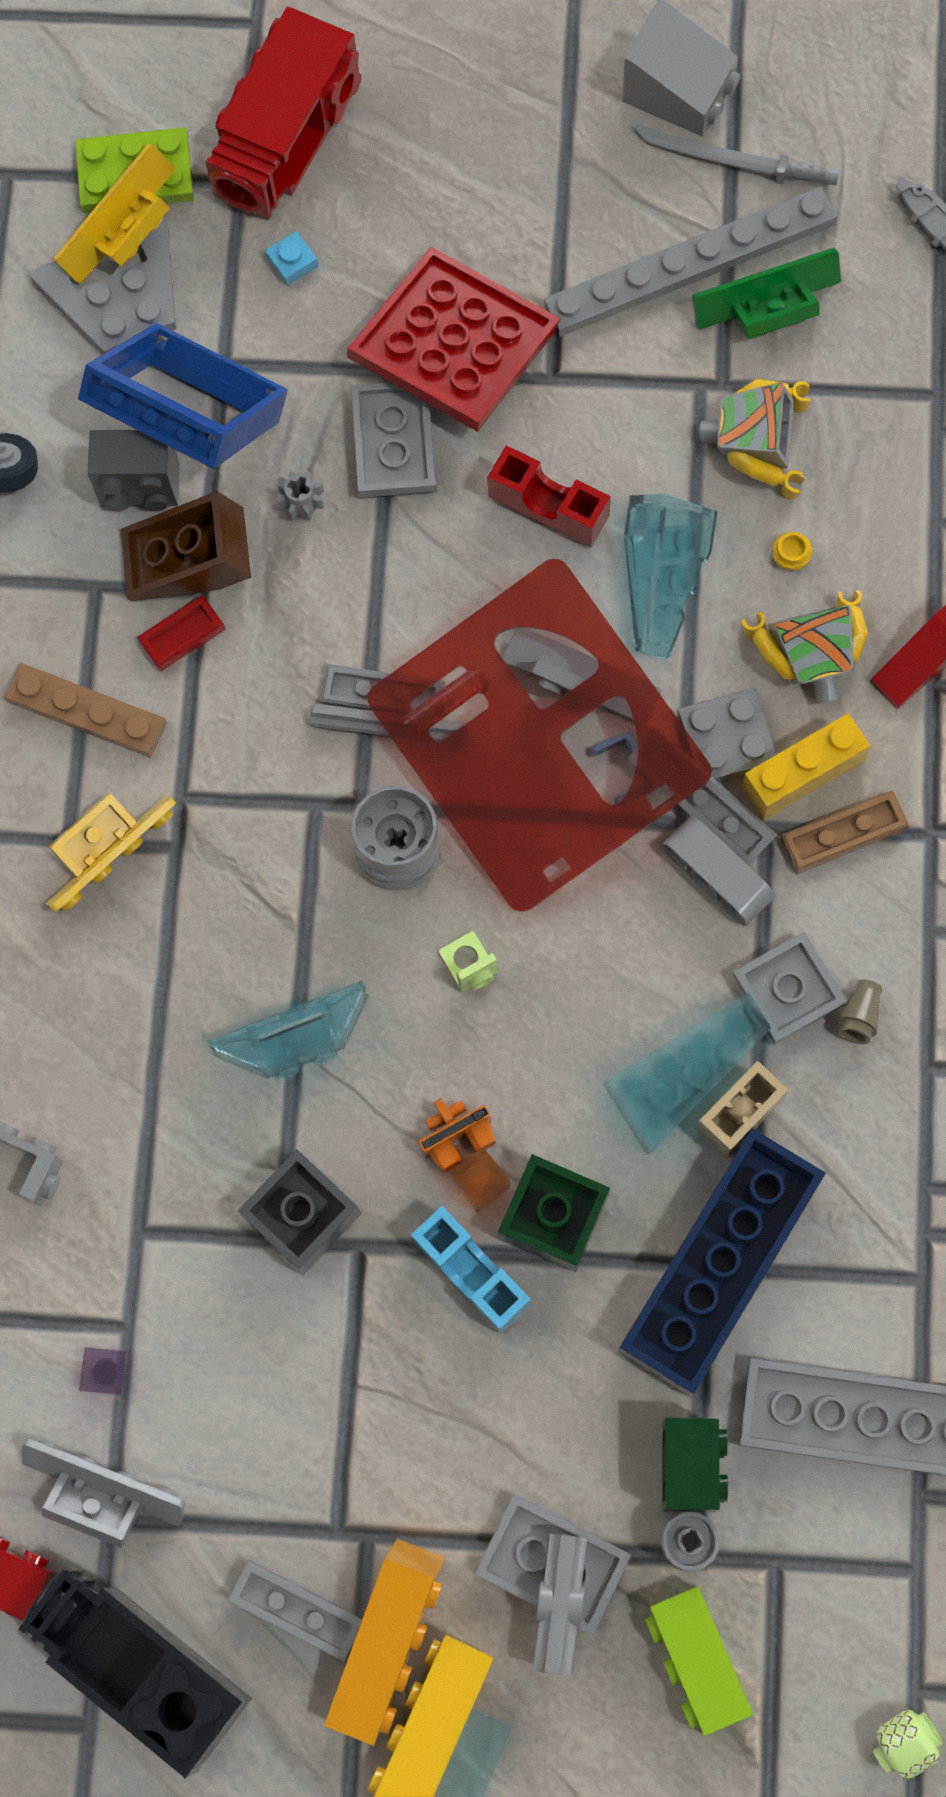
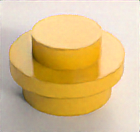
M787 532L780 535L774 542L773 558L777 565L785 570H799L809 563L812 556V545L803 534Z

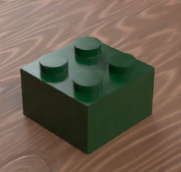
M531 1154L498 1230V1238L577 1272L608 1200L610 1187Z
M665 1418L663 1421L662 1511L716 1512L720 1510V1503L727 1502L728 1477L727 1474H720L719 1458L727 1456L728 1435L727 1429H719V1419Z

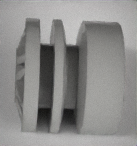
M384 786L369 793L357 805L351 819L352 839L356 858L363 874L375 885L390 890L410 889L423 883L435 871L440 858L437 817L429 800L418 791L404 786ZM396 842L399 846L404 844V847L399 849L398 846H391L390 844Z

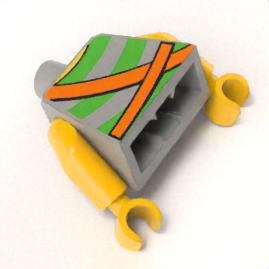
M765 379L753 380L735 394L727 395L721 400L720 419L701 421L699 427L701 442L703 444L717 443L719 451L731 467L774 487L779 484L781 494L787 499L797 498L801 491L792 488L788 481L802 484L805 480L803 473L799 470H792L784 474L782 469L788 468L793 410L804 412L811 403L810 398L800 397L808 395L810 391L809 384L799 381L794 384L793 388H789L788 383Z
M854 590L853 602L846 601L842 596V591H839L834 608L768 624L769 630L766 629V620L762 612H756L759 625L755 627L747 625L744 618L741 621L744 636L753 641L763 660L780 677L791 680L793 684L798 685L812 682L817 704L840 698L835 676L854 671V663L860 659L868 637L863 612L859 608L862 599V593L859 590Z

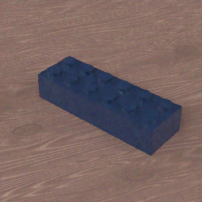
M752 1128L621 1343L618 1353L692 1398L826 1172Z

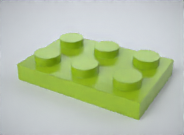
M187 127L75 139L80 206L83 213L93 211L147 144L154 145L175 167V171L155 195L166 204L194 201Z

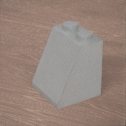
M658 0L624 59L622 102L703 137L710 124L716 125L724 107L722 101L726 94L732 96L740 80V74L736 72L738 56L667 2Z

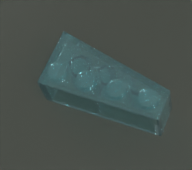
M749 992L603 1083L646 1154L652 1153L669 1133L681 1123L694 1107L772 1028Z

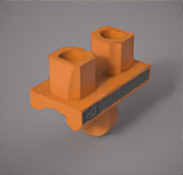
M442 1098L434 1101L438 1113L426 1119L425 1122L430 1131L444 1123L446 1126L418 1141L425 1158L431 1157L442 1173H446L462 1163L453 1144L466 1136L476 1154L496 1144L490 1125L491 1115L485 1105L454 1121L453 1118L467 1111L466 1107L460 1100L447 1108Z

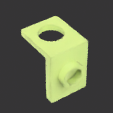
M474 931L439 949L440 956L462 993L470 988L477 990L484 987L494 979L493 975L498 973L495 956L493 953L489 955L486 953ZM470 947L476 951L478 960L472 965L461 969L455 964L454 955L458 949Z

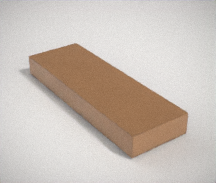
M893 790L782 834L780 840L796 874H800L906 831L910 825Z

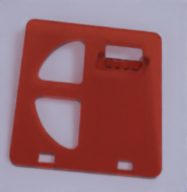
M549 559L543 562L373 686L368 694V704L506 902L511 908L520 912H526L536 907L704 787L712 776V768L706 757L570 568L560 559ZM526 628L548 631L565 637L587 650L597 659L598 669L595 674L546 709H539L496 650L495 640L500 633L513 629ZM462 666L466 669L464 674L414 710L411 708L412 700L456 668ZM476 694H483L489 702L486 710L442 742L437 743L429 733V728ZM622 697L630 707L636 727L638 745L637 765L629 791L620 803L611 805L602 799L562 742V735L611 698ZM664 784H667L669 789L675 794L652 809L646 797ZM563 857L571 868L550 883L543 871Z

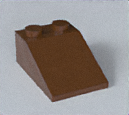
M218 491L121 528L127 599L130 601L220 590L251 578L244 507Z

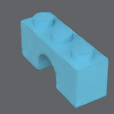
M443 1206L411 1234L413 1242L500 1334L531 1305V1299L502 1268H498L473 1241L471 1235Z

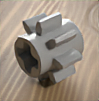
M290 471V477L285 483H277L278 491L283 495L277 499L279 509L289 508L290 520H294L297 516L306 517L308 520H311V514L316 508H324L323 499L318 496L324 492L323 483H312L311 471H307L305 474H295L293 471Z

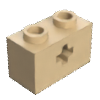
M757 1060L699 1120L697 1130L728 1158L746 1139L751 1129H756L784 1100L789 1089Z

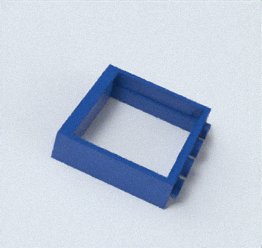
M155 323L86 364L78 400L215 469L279 423L288 389ZM159 334L168 338L167 343L164 341L157 342ZM154 365L244 412L223 426L132 380L131 377ZM209 435L215 436L216 441L211 440Z

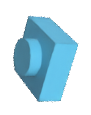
M297 231L265 250L266 258L286 285L318 267L316 256Z

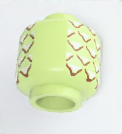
M906 1709L877 1728L876 1740L879 1746L873 1749V1752L887 1774L895 1771L900 1777L910 1780L939 1761L940 1751L938 1747L943 1745V1741L924 1712L917 1715L914 1711Z

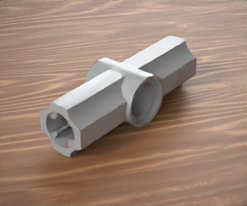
M550 1533L545 1560V1578L540 1583L536 1622H539L533 1671L571 1676L576 1647V1629L580 1628L585 1587L582 1586L587 1538Z

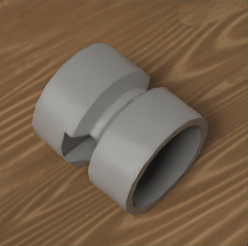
M685 1512L676 1515L665 1524L660 1535V1548L664 1558L671 1566L681 1571H697L707 1567L715 1560L719 1551L720 1537L716 1526L708 1517L697 1512Z

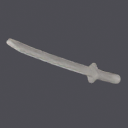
M642 125L634 127L635 133L647 144L715 163L777 176V184L784 185L785 177L836 186L838 183L840 170L788 163V155L781 154L780 160L700 143Z

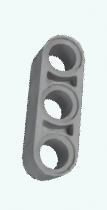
M690 816L661 844L669 858L733 919L743 926L751 922L775 898V894L769 885L704 823L694 816Z

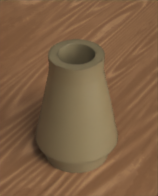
M867 979L858 981L856 990L837 1019V1024L839 1025L838 1034L842 1038L856 1044H868L871 1037L877 1034L879 1003L882 992L881 985Z

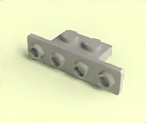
M522 625L516 627L503 655V660L506 663L540 677L541 680L538 685L559 695L564 688L577 694L575 702L597 711L599 705H602L641 724H647L662 692L661 688Z
M26 1438L22 1445L23 1465L57 1478L42 1508V1516L120 1548L123 1547L139 1512L175 1526H180L183 1520L185 1501L170 1489L164 1487L156 1489L139 1482L130 1473L123 1471L116 1473L103 1468L90 1457H76L63 1452L58 1446L46 1440L36 1441Z

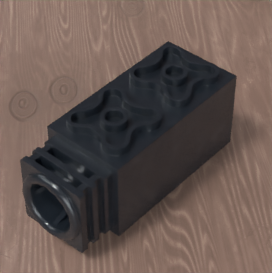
M67 1566L62 1569L35 1599L26 1613L19 1630L22 1633L32 1634L31 1640L34 1643H43L45 1645L43 1650L50 1655L45 1661L46 1664L182 1777L187 1778L197 1773L253 1698L118 1588L95 1586L96 1580L92 1577L83 1576L85 1571L80 1567Z

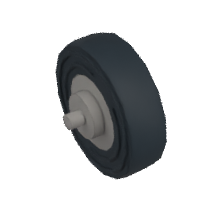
M0 433V493L13 492L26 487L34 480L38 472L37 453L29 440L15 434Z

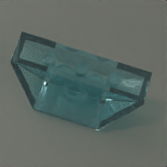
M363 980L358 981L350 986L207 1040V1043L214 1056L266 1079L274 1076L276 1080L289 1078L299 1072L298 1067L314 1061L315 1065L330 1062L338 1057V1051L345 1049L368 998Z

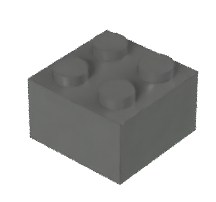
M90 430L87 474L101 507L120 511L136 506H144L150 510H164L167 506H178L180 462L175 449L138 430Z
M298 1149L289 1156L238 1210L239 1214L302 1275L317 1262L361 1215L358 1206Z

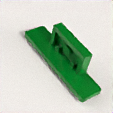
M830 248L693 294L692 302L697 327L704 329L735 319L747 339L820 315L819 302L812 292L841 282L839 253L836 248Z

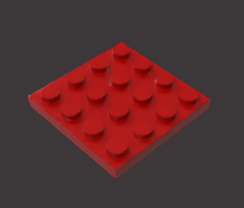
M430 247L347 348V358L478 432L557 331L560 318L437 249Z

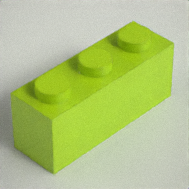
M694 1586L649 1606L648 1608L652 1616L644 1620L654 1643L657 1644L662 1641L664 1643L669 1659L662 1661L672 1686L681 1684L688 1700L680 1705L690 1729L693 1730L699 1727L701 1734L706 1736L754 1715L699 1586Z

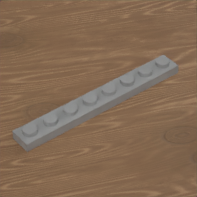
M822 186L545 297L544 307L546 311L560 318L556 332L561 337L834 226L837 222V215Z

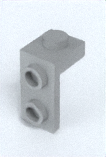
M0 1121V1142L36 1158L18 1195L42 1207L45 1199L50 1200L59 1186L60 1177L57 1174L63 1161L54 1154L55 1146L36 1137H33L31 1143L17 1138L19 1130Z

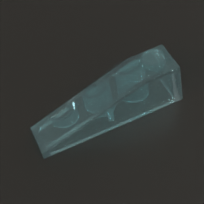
M664 493L629 496L624 540L636 652L669 659L685 619L684 605L688 595L695 594L699 584L695 578L702 562H708L712 552L718 511Z

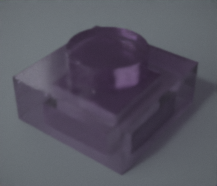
M85 1347L79 1391L124 1396L129 1352Z

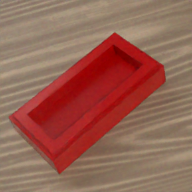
M202 594L139 635L137 639L161 672L226 630V628Z

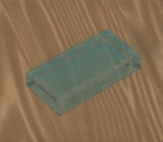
M472 1708L436 1795L441 1797H484L512 1726Z

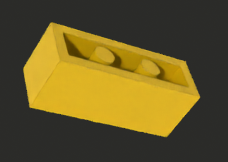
M847 713L746 772L741 788L764 821L866 760L871 745L850 714Z

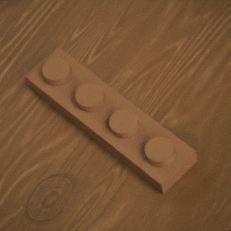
M20 663L4 696L7 703L149 758L152 757L167 724L165 718L23 663Z

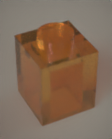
M484 1147L450 1172L452 1182L477 1213L510 1188L508 1177Z

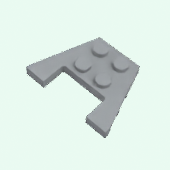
M165 215L161 224L151 231L140 244L146 257L145 262L93 284L75 290L67 273L54 261L28 271L33 284L38 289H41L53 301V304L74 322L75 327L102 354L155 323L172 331L177 329L169 248V227Z

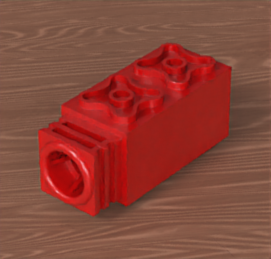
M289 6L285 8L280 19H274L265 42L255 51L252 57L249 72L245 78L238 80L230 102L220 111L216 119L215 128L219 136L218 144L213 148L212 155L205 162L212 192L215 197L226 201L239 210L270 219L273 209L278 205L279 198H282L284 193L289 196L293 195L332 125H337L340 122L348 101L359 89L362 75L359 73V53L356 51L353 33Z

